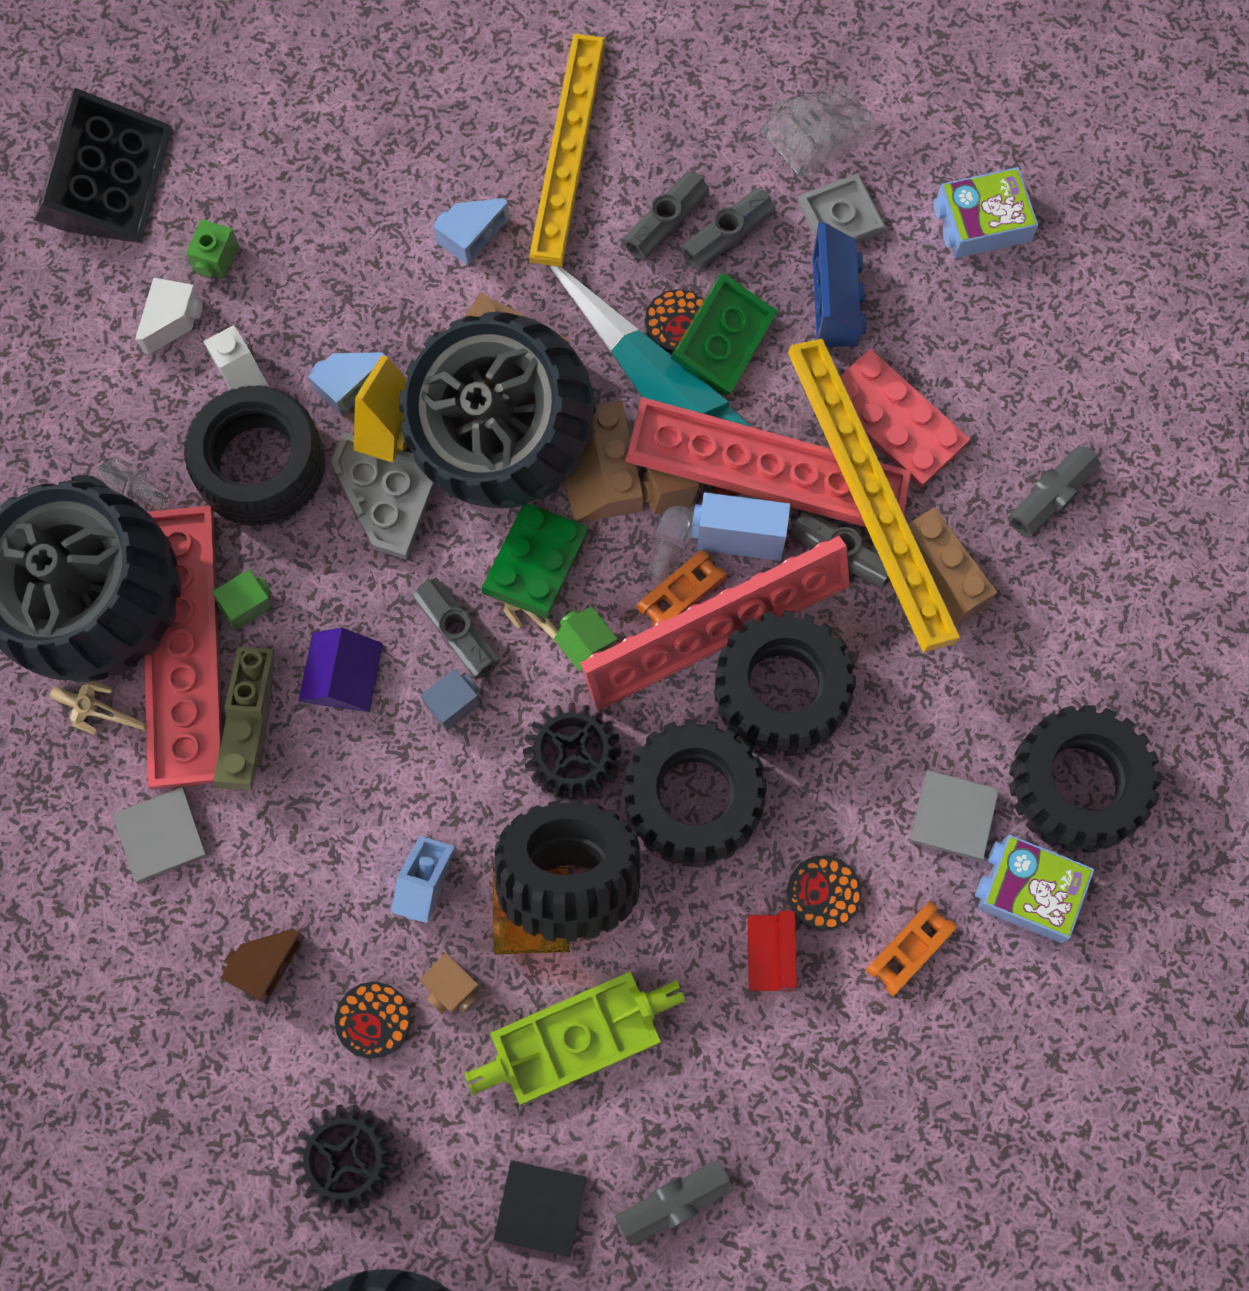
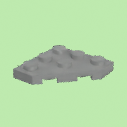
M342 432L331 464L373 549L407 560L436 484L421 471L415 462L412 452L400 450L392 463L353 451L354 435Z

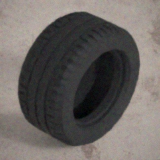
M247 385L246 387L241 386L238 389L234 388L230 389V391H225L220 396L217 395L207 405H204L201 411H198L196 418L189 425V432L185 436L184 460L188 474L207 505L211 506L220 516L225 517L229 521L232 520L234 523L241 522L243 525H270L273 522H281L282 519L286 520L290 515H295L297 511L303 509V505L306 506L309 500H312L314 493L319 489L318 486L321 485V478L324 476L325 452L313 419L296 398L282 390L278 391L276 388L270 389L268 386L261 387V385H255L253 387L252 385ZM267 427L282 432L291 440V453L286 466L275 477L265 482L242 485L229 481L221 474L220 459L225 447L240 433L252 428Z

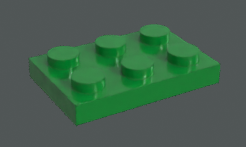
M722 272L712 285L670 359L724 396H728L734 389L778 311Z
M530 504L522 506L482 585V594L548 619L585 542L589 527Z

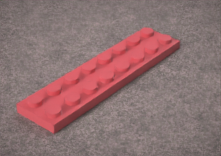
M641 397L625 462L767 501L790 503L792 508L866 527L831 449ZM880 463L904 515L911 471Z
M211 506L150 511L148 513L167 536L176 555V569L181 579L180 597L176 599L175 609L177 615L172 628H167L165 634L160 639L162 644L151 655L146 654L144 656L148 787L151 790L214 784L213 779L223 736L218 606L212 594V591L217 589L214 510Z
M840 536L821 542L813 549L797 557L788 558L781 565L764 573H758L750 580L734 588L725 589L717 596L701 604L692 605L685 612L675 617L662 620L655 624L654 627L636 636L627 637L621 643L603 652L591 655L580 664L591 699L597 710L599 711L722 650L723 647L727 646L728 638L734 631L740 632L743 623L751 618L758 622L761 620L763 613L773 611L775 617H782L783 610L794 611L795 614L850 587L846 544Z

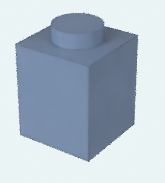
M456 669L452 670L420 695L424 705L445 731L480 705L476 695L480 692V689L468 674L462 677Z

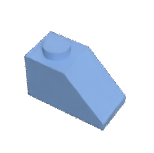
M503 198L455 203L448 212L441 213L435 222L434 232L437 244L468 265L510 219L508 202Z
M382 352L333 353L326 360L319 361L313 367L308 378L313 390L336 412L343 416L355 405L356 395L381 355H385Z
M422 836L418 838L397 877L391 913L404 916L410 920L428 922L438 902L455 846Z

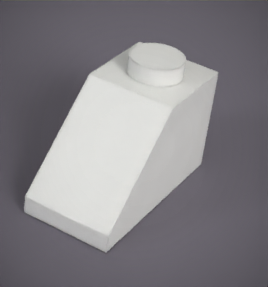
M153 278L135 338L143 353L151 354L192 330L194 320L200 318L203 308L202 299L199 298L192 284Z
M234 325L203 341L230 389H238V387H246L247 385L269 387L251 352Z

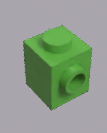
M201 219L186 255L197 274L206 278H211L213 275L225 278L239 243L232 228Z
M249 569L212 591L217 606L234 630L271 608L268 596L272 592L261 576L255 579Z
M592 606L580 613L577 610L568 613L560 621L561 628L554 637L556 643L579 672L582 671L581 662L597 652H603L613 647L617 641V637L609 629L606 621L597 614Z

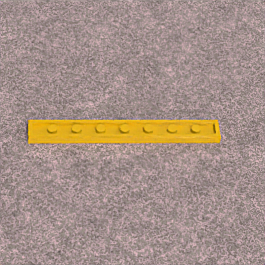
M573 33L529 255V261L533 264L563 268L603 60L605 37Z

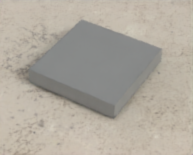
M859 173L798 196L797 202L815 238L818 223L831 225L856 239V243L886 231V225Z
M927 770L909 842L982 861L999 789Z
M183 787L112 814L134 882L137 884L208 857L186 790Z

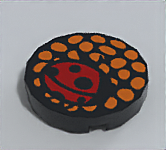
M681 289L665 291L655 297L646 310L645 330L647 336L666 352H671L672 355L703 303V298L691 291Z
M828 855L814 856L800 863L791 874L786 889L788 906L791 911H795V917L806 927L819 931L835 930L849 922L858 910L862 896L860 881L854 870L841 859Z
M376 981L361 983L349 990L339 1002L334 1017L336 1034L342 1045L354 1055L370 1060L385 1057L397 1051L408 1038L412 1024L410 1009L404 996L392 986Z

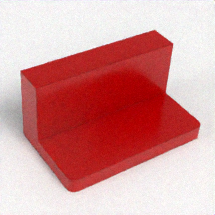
M779 911L778 915L748 916L749 990L794 991L797 988L795 911Z

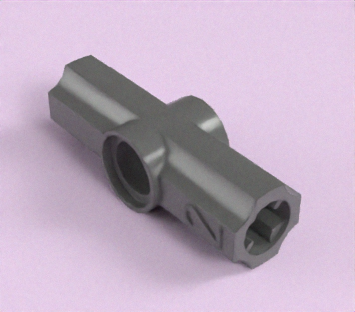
M687 171L666 194L659 195L653 200L651 210L622 240L630 255L637 260L645 261L668 236L678 232L681 222L709 193V186L705 183L702 176L695 171ZM662 214H670V215H672V216H671V217H668V218H665V217H662V216H660V215H662Z
M755 188L732 207L719 210L715 214L713 222L681 246V253L686 262L693 269L700 271L726 250L738 247L746 234L775 213L776 206L773 204L771 196L764 189ZM724 227H731V228H733L734 230H733V231H724L722 228H724Z
M1078 445L1055 469L1051 468L1031 489L1032 493L1007 518L1012 527L1028 538L1036 534L1054 513L1059 514L1079 492L1078 489L1100 468L1102 464L1097 454L1089 447Z
M805 511L800 515L791 531V538L813 549L821 542L840 536L846 546L852 550L847 553L848 570L881 590L883 587H886L890 578L876 548L861 540L859 533L849 527L839 528L811 512Z
M437 577L431 580L428 579L418 586L412 597L442 635L444 642L452 648L474 679L477 680L491 673L500 663V659L472 624L468 613L459 607ZM453 623L465 625L464 630L459 634L447 632L448 627Z
M718 1159L697 1169L694 1173L683 1179L679 1177L651 1192L650 1197L617 1214L615 1218L629 1246L632 1247L654 1236L655 1233L666 1227L669 1230L699 1213V1209L730 1193L734 1188Z

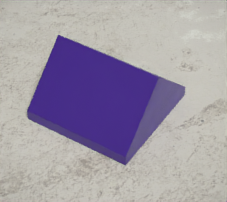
M343 627L313 632L298 701L370 713L383 643Z

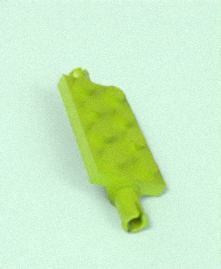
M630 971L491 1032V1037L498 1052V1055H495L496 1060L469 1072H464L468 1083L483 1077L482 1080L468 1085L472 1095L475 1096L477 1093L505 1081L506 1084H511L517 1101L521 1106L661 1044L652 1020L655 1019L654 1015L686 1002L682 991L666 997L680 990L677 980L675 979L671 983L645 994L644 991H639Z

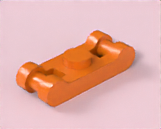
M702 549L647 594L636 605V608L643 616L648 615L654 622L652 626L654 627L655 624L662 620H668L685 612L712 589L717 588L724 582L728 574L722 567L717 568L710 561L712 557L705 549ZM699 570L706 576L701 582L694 575ZM663 599L671 605L665 612L657 605Z
M931 900L865 969L871 977L877 976L886 985L885 990L892 996L908 982L958 927L950 918L948 920L943 918L936 911L938 907ZM925 922L937 931L932 938L920 928ZM893 957L904 967L897 975L886 965Z

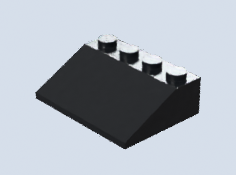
M74 87L65 108L34 220L69 233L141 243L172 126Z

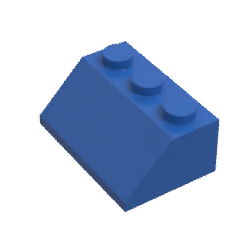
M818 223L812 254L816 340L823 339L826 347L858 346L860 335L866 334L867 328L866 314H860V304L864 303L865 287L864 283H858V273H862L863 255L862 252H857L856 239L827 223Z

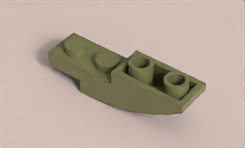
M237 646L224 708L227 717L213 779L215 788L253 790L257 764L261 765L265 745L273 681V649Z

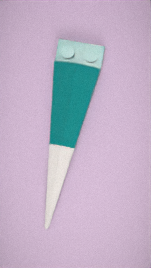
M550 266L618 362L640 397L749 426L729 406V402L696 375L670 359L671 355L607 303L562 267Z

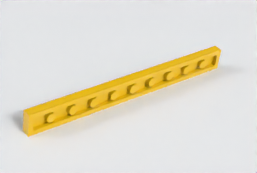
M823 339L791 345L788 351L789 357L922 651L927 652L956 644L960 636Z

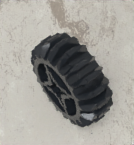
M575 703L569 704V713H563L561 706L557 705L555 706V717L552 718L546 711L542 713L545 725L535 721L531 724L532 729L538 735L526 734L525 741L531 745V747L523 749V756L531 758V760L525 763L526 771H536L531 777L534 784L540 783L545 779L541 787L544 794L550 792L554 786L556 787L554 796L557 800L563 797L564 791H569V800H576L575 791L581 790L584 799L587 800L590 799L589 787L593 786L598 793L603 792V785L599 781L600 779L607 783L613 782L614 776L608 770L615 771L620 768V763L613 758L622 755V748L612 746L620 741V736L618 733L608 734L613 729L611 721H606L600 725L603 719L601 711L589 717L590 706L584 705L581 713H576ZM568 726L583 728H579L575 734L565 736L559 732L554 733ZM593 734L599 739L603 748L602 758L599 763L594 761L593 756L586 751V747L590 743L589 739ZM546 741L559 753L552 771L547 768L542 759V752ZM577 746L579 755H582V757L573 754L566 758V748L572 750ZM574 768H580L586 772L590 771L589 774L580 778L568 779L562 777V775L565 776Z
M337 1105L335 1110L336 1118H333L329 1110L324 1109L321 1111L324 1124L321 1125L314 1118L308 1121L309 1126L314 1130L312 1135L308 1132L300 1131L298 1137L307 1141L305 1148L300 1146L293 1148V1153L304 1155L303 1162L292 1163V1169L305 1170V1174L298 1177L295 1182L297 1185H304L310 1182L311 1186L304 1193L306 1199H310L317 1193H320L316 1201V1207L323 1208L328 1200L331 1199L330 1212L338 1213L342 1201H344L346 1212L354 1213L356 1199L363 1209H367L370 1207V1201L367 1197L368 1193L377 1200L383 1197L382 1192L376 1187L378 1183L388 1187L392 1185L393 1181L383 1176L385 1170L397 1171L398 1165L387 1163V1156H395L399 1152L398 1148L391 1147L386 1149L385 1143L392 1141L395 1136L392 1132L385 1133L382 1136L379 1134L387 1124L383 1119L378 1120L373 1126L371 1125L375 1114L372 1110H367L363 1117L359 1119L360 1106L353 1105L350 1109L349 1117H347L344 1105ZM340 1126H356L352 1135H348L347 1139L340 1145H334L323 1139L330 1131ZM366 1133L371 1138L375 1147V1167L370 1166L361 1156V1147ZM350 1148L353 1152L350 1156L354 1157V1163L361 1166V1168L346 1165L340 1168L338 1163L341 1161H337V1155L330 1152V1149L337 1152H347ZM317 1150L329 1161L330 1168L326 1175L328 1179L325 1184L320 1179L316 1170L315 1156ZM351 1172L368 1178L365 1184L348 1193L335 1191L339 1182L342 1183L346 1175Z

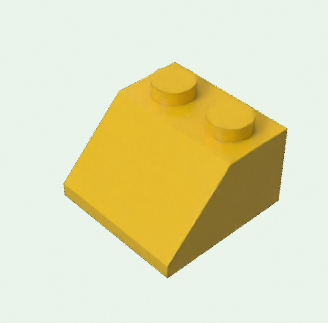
M381 355L355 397L353 451L393 463L399 451H405L407 448L401 429V423L405 422L404 414L399 410L400 391L405 390L407 379L394 363Z

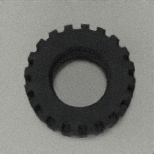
M783 610L782 617H775L773 611L763 613L760 621L756 622L755 619L751 618L743 623L742 630L740 632L734 631L728 638L727 646L721 650L716 668L714 687L715 701L719 704L718 712L722 721L727 720L729 728L738 732L737 736L741 735L753 747V750L758 745L765 748L764 754L773 756L776 751H784L785 756H795L797 751L804 749L806 753L817 748L818 743L821 741L826 743L834 735L836 729L842 725L854 698L853 692L856 688V675L852 673L855 666L852 655L845 654L847 645L841 637L834 639L831 636L832 627L825 622L821 627L813 623L814 616L805 613L803 619L795 618L794 611ZM777 655L791 656L799 659L813 671L817 678L818 693L815 700L809 707L791 713L778 712L766 707L755 697L750 687V676L755 665L768 657Z
M1083 705L1079 710H1076L1074 706L1062 708L1058 714L1052 712L1043 718L1038 725H1035L1014 753L1016 758L1011 763L1009 775L1013 776V781L1009 784L1010 795L1017 796L1018 799L1014 807L1019 816L1025 813L1030 820L1026 824L1028 829L1032 833L1037 829L1045 834L1042 841L1051 846L1059 842L1062 844V850L1074 852L1078 848H1082L1084 853L1096 852L1102 847L1105 849L1110 848L1127 838L1144 824L1151 815L1150 809L1157 804L1160 794L1155 791V788L1161 784V772L1154 771L1153 769L1159 763L1156 751L1148 752L1146 745L1150 740L1143 732L1138 736L1132 730L1135 723L1127 717L1122 722L1116 719V711L1105 708L1101 713H1097L1095 705ZM1070 748L1084 749L1096 754L1108 765L1115 781V795L1113 801L1106 808L1099 811L1084 810L1072 805L1060 794L1052 776V764L1060 752Z
M685 719V725L677 726L675 722L664 725L663 732L658 734L654 731L646 737V744L643 747L638 746L633 754L631 765H628L625 775L624 797L627 818L631 821V828L637 837L640 836L642 838L644 846L652 853L657 851L662 855L661 859L670 863L673 860L683 862L682 866L693 867L694 863H703L704 866L715 864L716 860L720 858L726 860L735 855L738 848L744 847L749 842L761 820L766 803L767 783L766 778H763L762 775L763 765L760 758L753 756V747L747 740L741 742L737 739L738 732L729 727L726 731L718 729V722L707 720V725H699L696 719ZM686 762H701L717 769L727 780L730 791L729 803L724 813L717 820L704 825L684 824L672 818L665 811L660 799V786L664 776L670 769Z
M559 800L548 803V806L540 807V805L530 808L526 815L519 814L511 821V825H507L499 835L500 839L496 843L494 851L498 903L502 911L507 914L508 919L517 927L523 925V930L533 936H536L538 933L543 935L545 940L554 942L556 938L566 939V942H577V938L586 937L587 940L598 937L603 930L608 933L619 925V921L623 922L632 913V908L638 902L641 863L640 844L628 823L624 819L620 820V817L610 809L603 811L602 807L598 804L590 802L589 805L581 804L580 800H570L569 803H560ZM561 865H578L591 869L575 875H558L545 871Z

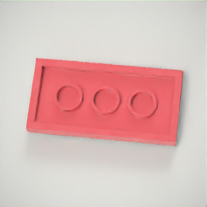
M869 349L840 376L869 441L898 468L911 471L910 479L920 488H923L969 444L971 439L873 350Z

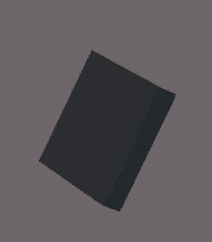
M511 1160L493 1240L571 1257L587 1177Z

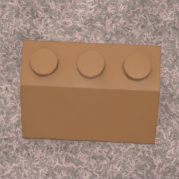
M622 400L596 405L597 411L593 415L595 432L591 446H586L579 461L582 464L572 477L565 478L573 520L577 523L643 511V494L637 466L625 462L631 438Z
M936 508L930 509L908 523L955 627L988 607L998 592Z

